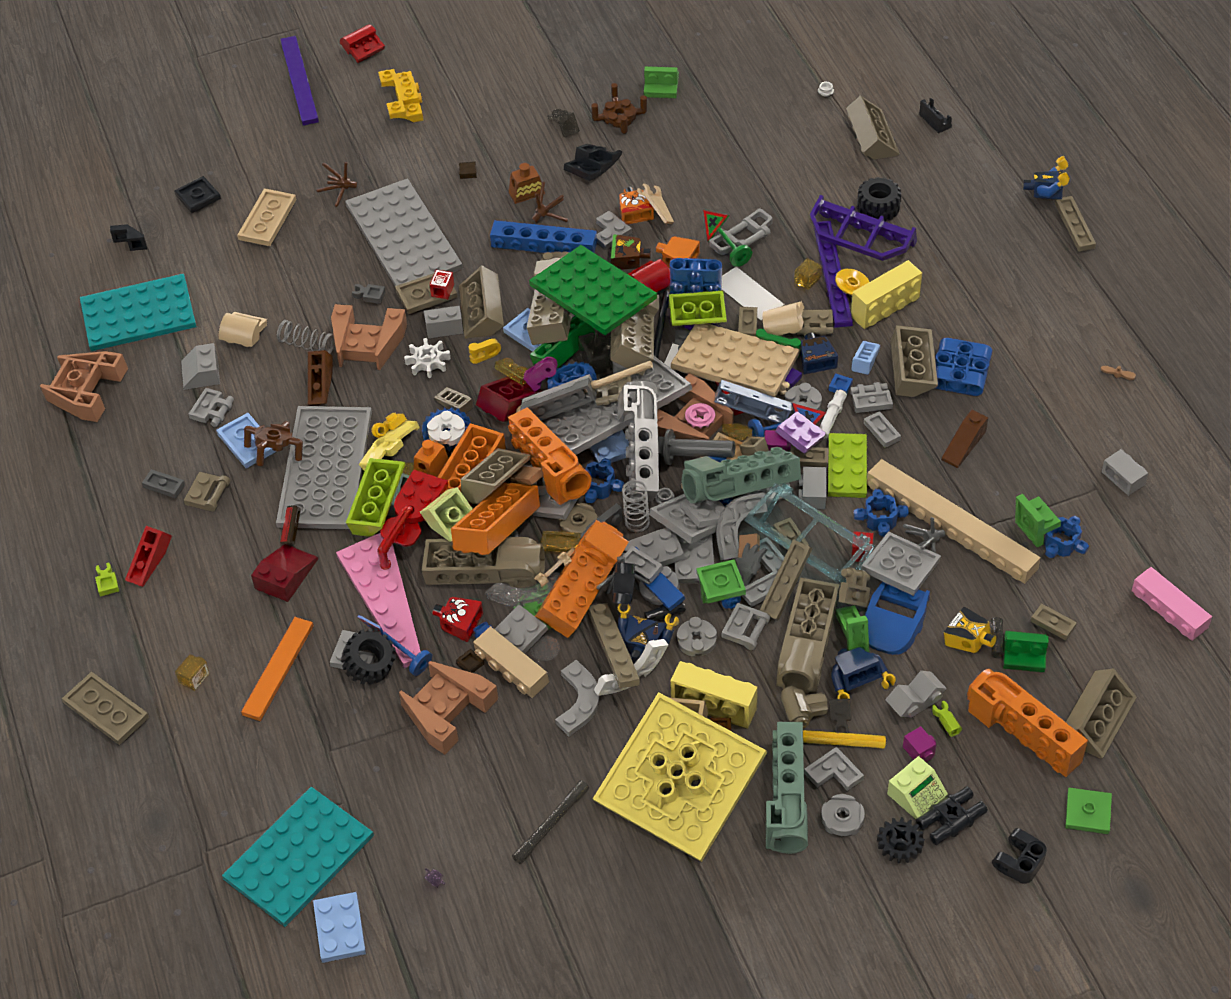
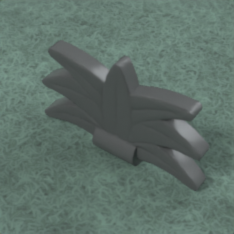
M747 543L744 547L742 558H735L744 586L749 585L751 577L757 574L761 566V558L767 552V548L758 551L760 547L758 544L750 549V544Z

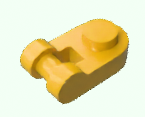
M489 339L478 344L471 343L468 347L469 353H471L469 356L470 362L473 364L490 359L501 351V345L496 339Z

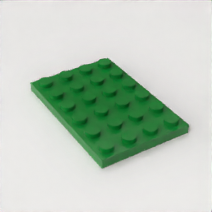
M582 245L529 280L531 287L604 335L657 299L655 291Z

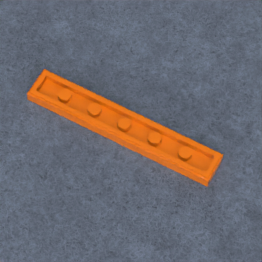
M294 617L242 709V716L258 721L262 720L310 634L313 622Z

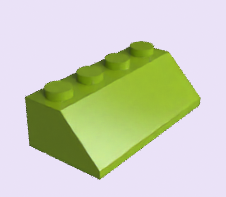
M369 458L346 520V524L353 535L371 537L383 528L405 467V462Z

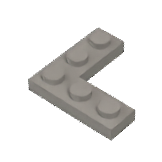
M768 537L760 540L759 550L763 548L768 549L760 562L770 574L745 586L746 595H741L750 607L765 600L785 558Z

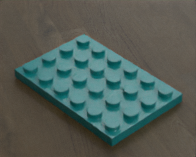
M184 274L80 297L90 351L197 327Z
M310 787L222 877L228 884L286 927L372 839L374 834L365 825L313 787Z

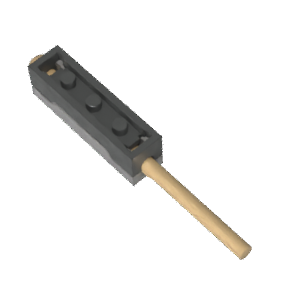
M647 361L594 381L590 374L526 397L522 399V403L517 408L516 413L528 407L540 420L590 403L596 400L597 388L653 368L652 362Z

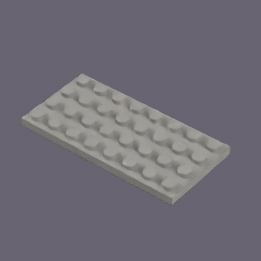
M408 178L345 201L346 207L394 286L433 274L436 269L449 272L463 269L458 256Z
M655 356L652 362L653 368L647 369L643 376L638 373L631 375L632 381H649L656 384L657 409L692 390L690 382ZM595 400L541 420L575 455L627 427L624 422H618V401L612 402L611 405L607 406L604 404L597 406Z
M298 406L293 437L303 441L302 460H295V445H290L276 520L277 528H283L287 506L295 505L301 508L298 528L349 529L346 520L361 482L363 469L359 466V463L366 452L372 415L371 407Z

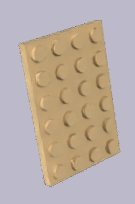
M707 323L695 324L672 360L671 369L719 383L721 380L776 397L798 358L800 349L780 345L773 341L762 340L756 336H750Z

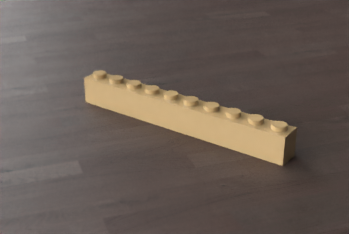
M883 459L868 472L867 485L872 490L881 489L884 495L894 497L895 503L898 505L908 506L909 512L929 524L931 517H933L935 529H943L950 539L956 540L966 549L972 550L982 559L991 562L998 569L1010 574L1014 579L1025 584L1038 570L1041 557Z

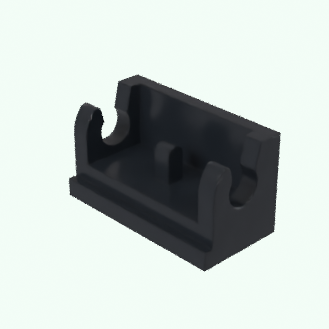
M932 98L929 99L928 105L925 99L920 101L919 115L938 134L952 128V117L947 115L946 118L934 107V100Z

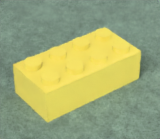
M908 260L853 291L852 318L861 327L866 329L869 326L875 325L881 319L890 316L895 311L904 308L907 304L920 298L922 272Z
M679 662L671 679V698L705 701L708 716L714 718L731 717L732 724L749 728L757 710V686L749 682L736 680L731 676L715 673L710 669L697 667L692 663Z

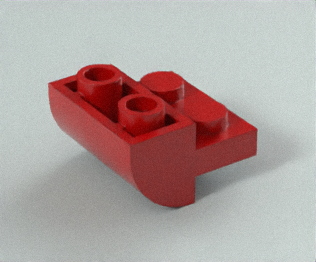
M370 24L341 38L339 42L348 55L351 54L358 63L385 49V45L376 35V29Z
M661 259L655 262L649 261L628 273V275L655 292L665 289L670 285V269Z

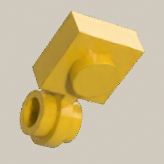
M392 413L386 417V421L383 423H376L372 426V434L374 437L380 438L389 430H394L407 419L404 414Z

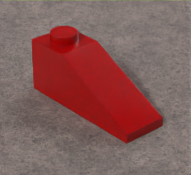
M146 526L125 581L143 587L165 555L172 535Z

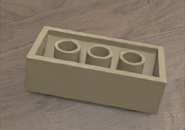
M860 95L846 110L848 118L853 125L852 129L857 135L856 139L861 145V152L866 157L869 156L874 160L898 156L900 153L882 109Z
M481 265L459 285L465 338L492 336L504 326L498 274Z
M896 325L890 340L896 395L915 397L936 388L938 381L932 330Z
M497 448L461 478V493L470 503L479 504L531 459V455Z
M1115 669L1094 672L1066 721L1068 725L1088 740L1085 752L1098 758L1104 757L1137 697Z

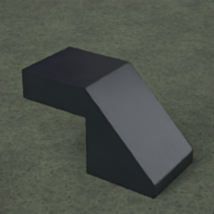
M128 224L110 226L113 243L128 242L130 251L147 250L144 234Z

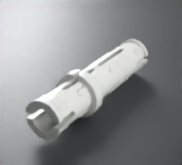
M836 390L832 401L828 403L827 412L819 427L826 433L824 438L828 437L838 413L842 411V404L847 397L846 392L843 390Z

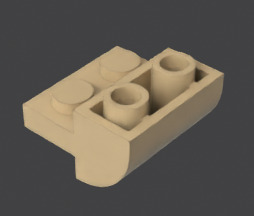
M802 301L763 311L764 330L777 336L799 332L804 323L802 318L804 309Z
M238 312L226 313L220 324L219 339L228 343L252 347L259 340V333L267 326V319Z

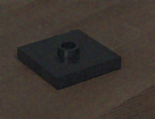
M204 176L174 190L175 195L191 213L221 199L219 192Z

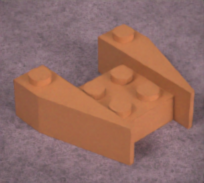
M335 304L331 320L339 367L343 366L344 360L376 362L377 370H381L404 338L407 327L405 309L387 308L383 326L354 324L353 307L351 305Z
M107 351L59 355L57 359L61 368L51 385H40L46 401L82 420L98 422L105 407L100 395L92 393L100 378L121 382L128 370L123 355Z
M690 373L684 379L691 383L692 390L679 397L680 400L687 403L679 413L673 417L657 409L658 436L665 437L666 431L672 429L675 439L709 440L723 424L730 428L733 427V411L727 406L715 403V392L705 381ZM694 404H707L715 411L714 423H710L709 427L703 426L701 429L698 426L693 428L691 424H687L685 418L686 410Z
M430 661L428 665L432 679L413 698L403 691H400L399 695L402 707L429 745L446 755L458 742L457 729L450 722L469 703L486 713L498 700L497 686L481 675Z

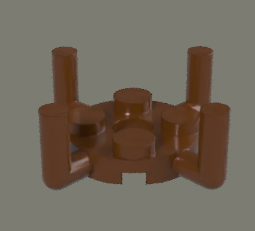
M612 83V102L605 103L603 113L598 114V104L593 103L591 105L592 120H604L607 124L610 123L613 124V127L620 128L621 132L626 134L628 126L631 124V121L636 119V115L647 112V97L641 96L640 107L635 108L630 100L618 99V85Z
M284 421L281 425L271 424V427L265 428V425L257 428L245 426L244 447H251L253 434L255 445L257 446V466L264 465V449L266 447L272 448L274 451H282L283 447L289 444L295 445V460H302L303 441L293 437V433H290V423L288 421Z

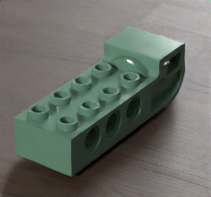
M781 447L771 448V451H758L751 456L741 455L737 457L738 459L734 460L726 459L718 462L705 456L685 461V470H683L682 488L690 503H698L706 500L718 501L801 479L800 457L783 450Z
M777 722V730H773L772 741L773 801L766 802V849L790 854L801 852L808 846L807 804L804 802L803 722Z

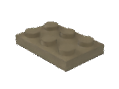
M434 273L395 286L396 293L408 314L458 298L457 292L453 287L448 300L431 297L430 282Z

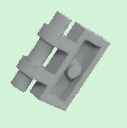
M875 382L873 385L863 386V384H858L857 387H850V394L852 395L856 413L893 408L887 383L880 384Z
M205 388L189 412V418L203 423H207L209 418L213 419L211 425L217 427L224 420L225 413L232 408L234 398L228 396L226 400L222 399V392ZM217 406L220 407L219 411H215Z

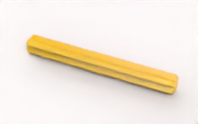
M803 730V743L885 748L886 746L885 736Z

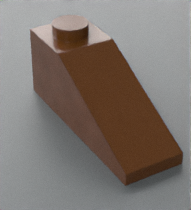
M326 350L308 352L309 406L327 404L333 374V356Z
M971 410L962 421L941 460L959 468L986 433L988 417Z

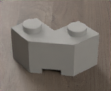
M920 671L908 686L897 685L885 700L900 717L912 718L938 702L947 688L932 672Z

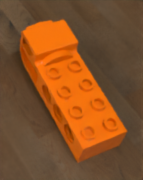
M528 407L508 417L510 424L508 429L512 434L513 439H511L513 447L519 449L521 453L531 455L529 461L533 467L542 468L546 491L559 505L569 500L580 498L588 491L592 479L590 473L579 464L577 456Z
M596 520L581 538L570 557L572 562L563 568L535 617L569 638L579 626L600 590L596 587L607 578L612 567L617 562V557L622 555L629 541L623 538L624 535L606 522Z
M986 669L970 684L967 692V699L970 701L968 712L988 728L995 723H999L1006 732L1013 734L1022 745L1029 747L1040 759L1045 760L1057 773H1061L1065 777L1082 763L1088 740L1007 675Z

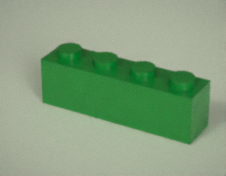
M574 316L571 319L568 339L541 344L530 354L533 366L545 357H553L558 363V368L596 335L594 328L577 316Z

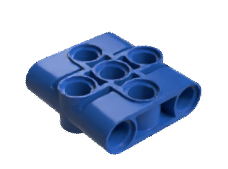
M672 259L670 261V294L722 291V263L715 259Z
M941 339L935 357L938 381L936 389L973 396L981 395L987 378L992 348L985 344L958 339Z

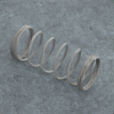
M283 320L277 330L279 342L285 341L288 345L294 343L297 348L302 346L305 350L311 348L314 351L312 347L318 337L317 329L312 332L310 347L305 348L303 344L309 336V327L307 326L303 330L302 344L297 346L295 341L300 335L301 325H296L293 332V342L288 343L286 339L291 333L292 322ZM285 322H287L284 331V338L280 340V332L282 326ZM299 326L298 335L294 340L296 328ZM308 328L307 337L303 342L304 332ZM316 331V338L312 344V337ZM323 332L319 339V350L317 351L325 349L326 341L331 336V346L328 350V353H331L335 343L334 335L331 333L326 335V332ZM325 333V338L322 342V346L320 347L321 338Z
M631 480L626 482L622 488L625 526L632 532H642L650 524L647 487L642 481ZM630 483H640L644 488L638 485L626 486ZM630 487H639L645 493L631 491L625 495V490ZM630 493H639V494L643 495V496L640 497V498H639V497H632V498H628V497H627V495L630 494ZM631 505H640L638 507H630ZM636 514H643V515H644L643 517H641V518H639V519H631V518H629L631 515H636ZM646 516V520L639 525H632L627 521V519L633 521L640 520ZM648 520L647 525L639 530L631 529L628 526H641Z

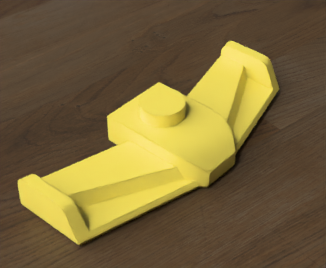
M405 421L394 430H390L384 436L378 438L360 461L359 466L365 471L369 458L382 459L384 455H396L398 450L404 446L401 439L411 431L420 428L418 422Z

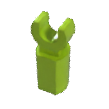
M942 701V710L933 705L932 713L939 717V721L949 736L953 737L960 734L962 727L952 712L948 711L947 702Z

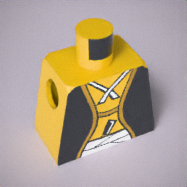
M966 607L960 610L944 631L946 646L976 653L983 644L993 647L996 642V636L990 634L989 621Z

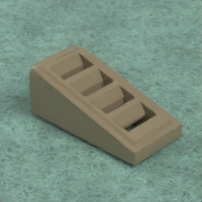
M448 387L434 397L435 401L448 410L452 407L454 411L459 409L466 414L473 408L472 398Z

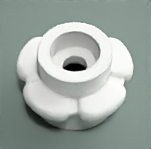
M822 82L818 93L824 97L833 94L832 83Z

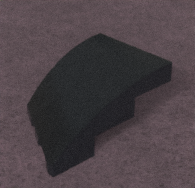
M584 144L576 147L575 160L564 163L563 170L591 181L612 167L621 157L622 151L611 152L607 151L606 147Z

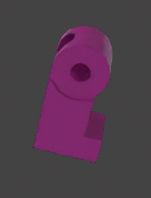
M545 357L525 371L523 379L534 392L541 388L542 380L555 375L558 366L556 359Z

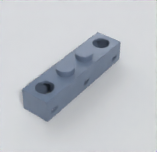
M724 380L720 381L715 393V403L776 423L784 422L791 412V402ZM721 390L730 392V394H724ZM774 407L782 409L783 411L778 412L774 409Z

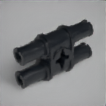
M966 786L954 795L948 794L937 804H932L929 811L916 818V824L919 825L921 830H924L936 821L941 823L942 826L930 833L929 836L933 844L937 846L950 836L956 837L965 828L973 826L974 821L986 814L988 809L982 801H979L967 810L961 806L974 796L972 790Z

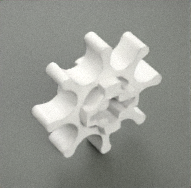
M424 338L423 346L415 347L413 344L409 345L410 353L414 355L405 356L404 358L406 365L415 364L411 367L413 375L423 370L427 371L428 378H431V371L436 368L443 372L446 371L445 362L442 361L450 360L451 358L450 351L441 352L443 350L442 341H438L433 346L428 345V339Z

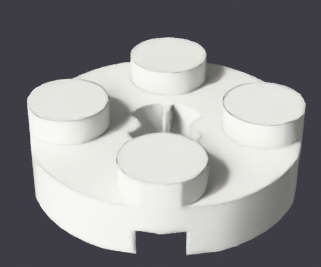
M443 411L432 418L427 424L429 439L441 445L449 444V446L458 444L465 432L463 419L456 414H452L450 411ZM444 428H450V431H447V430L442 431V430H443Z

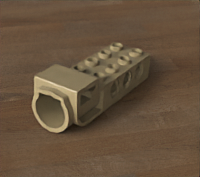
M561 258L537 261L534 276ZM536 289L527 323V330L532 345L567 340L572 313Z
M658 295L656 300L611 331V361L627 369L647 361L653 362L654 316L659 310ZM645 371L639 372L638 374L643 376Z
M507 537L488 555H480L475 552L462 553L461 551L453 550V542H449L447 539H426L422 574L426 585L508 583L510 589H537L538 581L534 577L539 573L544 574L545 572L544 546L542 543L537 544L536 541L528 537Z
M800 578L779 658L776 686L783 689L794 686L797 689H802L805 694L809 692L817 694L823 661L838 603L839 584Z

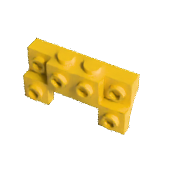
M391 69L378 72L382 87H395L398 101L386 103L390 119L404 118L412 122L423 121L420 106L422 96L421 93H418L420 92L418 82H414L411 71L396 74L395 70Z

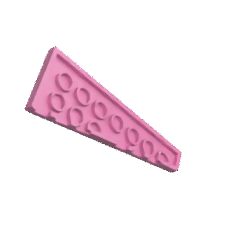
M381 533L336 552L337 558L383 632H386L415 656L421 652L393 544L387 552L388 559L391 561V567L387 570L381 569L377 552L383 540ZM392 644L391 647H395V654L403 667L410 666L412 659Z

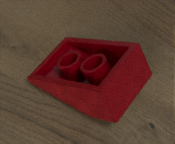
M513 374L482 385L476 406L480 407L484 412L495 416L497 420L505 422L509 420V416L516 413L517 408L522 403V399L540 393L542 390L538 389L534 392L525 380Z
M284 544L264 558L251 574L254 588L289 602L318 561V557Z

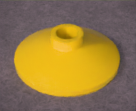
M842 269L835 277L837 286L852 295L853 291L869 283L868 278L855 269Z

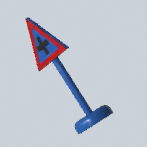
M791 403L794 413L799 412L814 425L826 413ZM749 420V436L765 437V430L777 429L781 423L763 427L759 420Z
M360 615L357 616L373 632L378 630L381 631L380 634L382 636L386 634L388 641L391 640L394 646L412 659L409 671L414 676H418L428 667V663L432 660V654L429 651L423 650L415 656L394 638L383 632L381 626Z

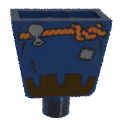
M814 333L806 334L805 340L801 341L800 347L803 374L837 368L838 354L827 337H816Z

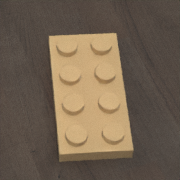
M264 189L237 235L238 240L271 246L296 201V195Z

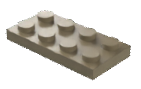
M90 672L62 698L65 705L119 745L149 718L146 711L93 672Z

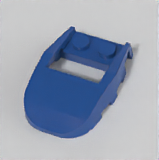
M882 581L873 593L865 612V616L868 619L869 647L891 655L906 652L914 643L916 635L923 628L930 591L918 590L913 596ZM879 599L917 612L914 619L876 607Z

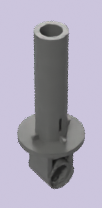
M672 429L666 431L665 437L658 436V457H664L666 465H671L675 456L734 458L735 441L675 439Z

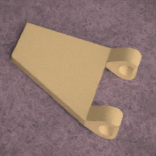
M643 184L645 187L644 192L638 188L637 192L648 199L663 222L673 224L674 221L662 198L660 187L654 186L656 189L655 194H653L647 184Z
M573 547L567 553L562 552L557 557L559 560L545 574L539 573L534 577L541 584L542 588L549 582L547 577L562 563L566 567L572 562L570 556L575 550Z

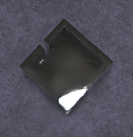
M597 331L598 346L596 347L594 332L578 336L579 352L584 363H589L592 366L596 375L607 372L608 368L610 371L613 370V361L610 360L611 332L604 335Z

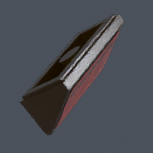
M291 505L286 508L280 540L281 544L295 545L301 508Z

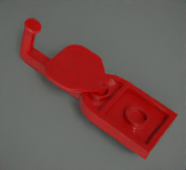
M417 470L412 471L395 498L394 508L397 516L387 519L380 530L383 540L377 552L381 569L387 570L391 567V561L388 559L387 552L393 543L402 546H411L416 543L421 535V528L418 522L425 520L420 511L445 492L449 486L448 480Z

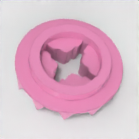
M702 403L690 406L685 412L687 424H691L693 428L698 426L700 429L703 426L709 427L710 423H714V409Z

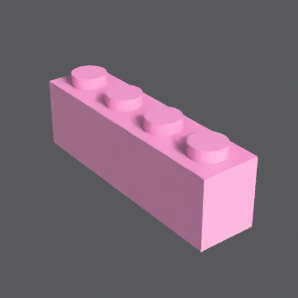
M1152 567L1134 580L1132 592L1146 602L1152 610L1157 611L1168 623L1175 626L1182 635L1187 636L1193 641L1209 628L1212 616Z

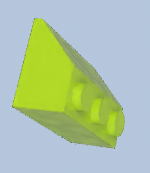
M723 291L669 294V312L672 326L727 322Z

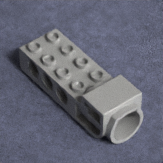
M649 381L627 382L617 398L618 422H624L628 426L625 431V438L629 440V447H626V458H629V465L626 466V476H629V481L639 480L645 483L648 501H653L659 492L656 384ZM630 483L626 486L638 485L644 488L640 483ZM630 487L626 489V493L631 491H638L643 494L645 493L639 487ZM630 493V494H628V495H630V498H632V497H639V498H640V497L643 496V495H641V494H639V493Z

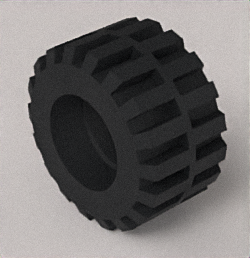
M875 177V179L869 178L868 181L865 180L859 186L857 198L859 213L876 219L883 216L885 222L887 219L891 220L897 216L901 203V188L898 187L897 183H893V180H887L884 177Z
M363 629L358 634L354 633L349 638L343 649L341 662L343 663V670H347L346 675L348 677L352 676L353 681L359 680L360 684L364 685L368 682V685H372L375 681L378 683L387 676L394 664L393 662L396 657L394 653L396 651L395 647H391L393 642L387 640L388 636L386 634L382 636L380 634L381 631L376 630V632H372V629H368L365 632ZM358 651H371L376 655L378 663L370 664L363 661Z

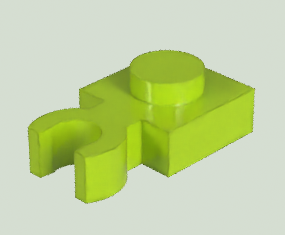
M109 562L106 563L107 568L105 570H100L99 565L96 566L98 576L95 579L100 597L119 592L115 572H112Z

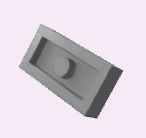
M880 411L864 418L865 426L884 448L901 440V435Z
M633 546L624 555L625 563H635V573L651 583L664 569L662 564Z

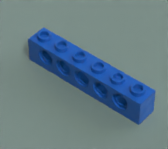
M494 220L490 233L491 247L542 253H570L582 245L595 253L597 246V232L594 230Z

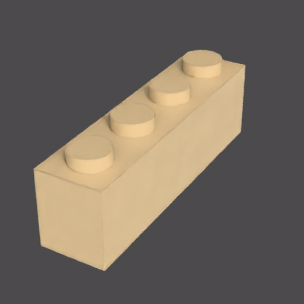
M491 626L473 642L475 654L482 660L485 659L494 671H500L506 681L517 685L518 690L522 694H528L533 698L549 683L548 674L543 668Z

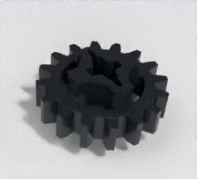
M903 817L900 818V822L892 818L891 824L885 821L884 828H879V834H877L878 849H883V856L890 855L889 861L896 858L898 863H901V859H905L909 863L910 857L917 859V854L922 853V846H924L925 840L923 839V831H918V824L912 826L911 819L906 823ZM912 838L915 840L914 845H912Z

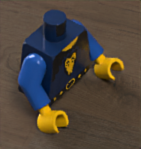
M1061 156L1056 160L1058 166H1054L1050 171L1035 172L1034 180H1024L1023 190H1033L1035 198L1062 199L1063 186L1067 185L1070 179L1066 172L1062 173L1060 171L1068 167L1065 157Z

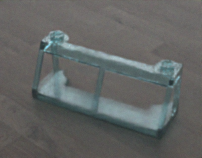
M775 483L744 520L788 550L792 540L775 530L766 521L781 496L814 518L796 541L800 542L814 525L820 521L859 547V550L842 569L849 568L865 550L866 552L855 568L856 570H861L862 564L875 547V545L870 543L871 539L862 533L858 536L797 497L792 492L794 489L785 483L783 485ZM775 492L776 495L762 518L753 516ZM810 553L807 563L834 581L846 583V578L841 575V571L831 567Z

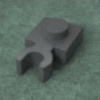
M355 284V291H352V296L355 299L363 297L364 302L381 304L386 292L385 286L368 284L367 287H363L360 284Z

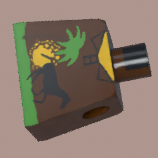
M613 234L611 264L620 270L636 269L640 267V258L651 259V248H641L640 238Z

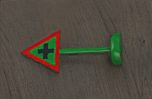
M703 210L707 241L709 242L719 231L733 249L729 256L730 263L734 267L746 264L752 257L753 252L751 248L747 245L736 247L721 228L729 215Z

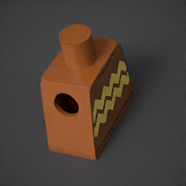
M528 163L520 164V169L513 171L510 175L509 195L515 204L535 198V193H538L540 196L542 184L540 176L534 166H530Z

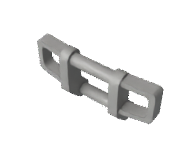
M757 209L751 215L744 218L740 224L724 232L736 247L740 245L749 246L760 238L770 235L771 232L768 227L772 224V217L764 210ZM757 217H762L766 221L760 226L753 220ZM744 228H747L754 234L746 240H738L733 236ZM721 234L709 240V246L720 255L733 251ZM723 240L728 246L720 247L717 243Z

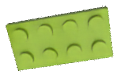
M829 433L828 497L866 498L867 434Z

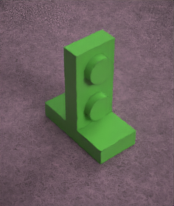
M855 605L836 609V617L847 638V650L850 651L861 647L869 652L867 617H860Z

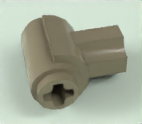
M794 686L787 687L781 692V701L789 722H803V729L809 725V721H811L813 716L825 715L828 712L825 694L806 695L802 689H797Z

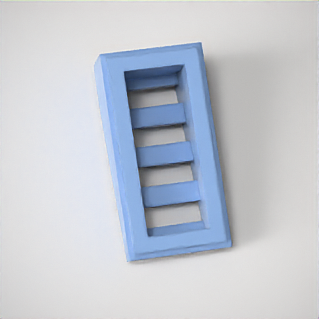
M863 341L852 359V371L869 374L879 352L880 345Z

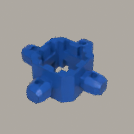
M603 458L600 463L592 462L587 464L585 470L590 473L591 478L599 476L601 479L607 478V482H604V484L600 483V486L595 482H591L590 488L585 493L586 502L593 503L597 498L605 499L609 497L612 489L617 492L622 491L625 483L622 480L615 479V472L611 466L610 459Z
M875 489L872 496L866 499L865 509L857 508L853 511L855 520L866 519L867 528L872 531L878 530L881 537H885L888 531L890 532L896 526L897 517L902 518L909 514L908 506L898 505L896 507L895 498L890 495H884L881 489ZM882 508H885V511L889 510V517H886V515H880V517L877 518V516L873 515L872 513L873 509H876L877 511L882 510Z
M1072 516L1069 519L1058 517L1061 521V527L1045 534V555L1049 558H1053L1057 554L1066 557L1070 556L1074 550L1085 554L1089 549V545L1083 540L1080 541L1082 534L1081 527L1079 526L1080 518ZM1063 531L1066 536H1072V540L1061 542L1060 538H1054L1053 536L1054 533L1057 534Z

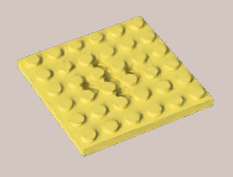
M658 692L596 792L593 800L702 862L767 754V751ZM694 752L692 757L684 758L686 753ZM665 760L662 766H655L657 761ZM676 770H683L680 776H673ZM693 780H701L698 786H691ZM665 788H672L669 794H662Z

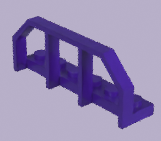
M823 195L819 196L810 213V219L819 239L881 261L906 253L909 246L914 247L917 242L916 228L912 227L910 231L885 222L883 216L876 219L856 212L854 206L847 209L824 200ZM818 211L823 217H830L842 223L836 237L821 232L815 218ZM849 224L857 229H864L871 233L865 247L841 239ZM877 234L884 236L888 240H895L903 244V246L884 253L870 249Z

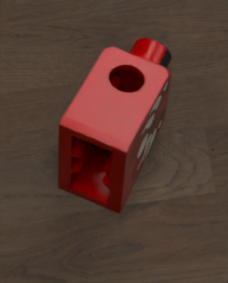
M451 597L446 606L436 604L433 608V615L440 617V626L443 631L465 642H469L474 632L473 629L477 626L483 615L482 602Z

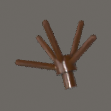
M344 162V177L327 164L322 163L336 177L328 175L327 177L334 181H327V184H332L333 186L320 188L316 191L323 192L341 188L335 203L336 207H338L345 189L357 187V182L350 181V178H347V162Z
M543 181L540 197L538 193H535L537 208L532 219L537 223L541 217L547 215L567 222V218L549 213L551 208L564 200L563 195H560L547 206L542 204L545 182Z

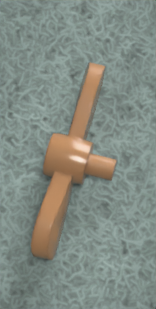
M1109 366L1101 367L1102 372L1114 374L1116 378L1123 377L1127 380H1134L1136 377L1133 372L1122 371L1121 366H1118L1116 369Z

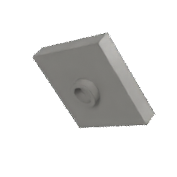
M549 494L540 495V507L533 513V516L566 520L578 498L559 505Z

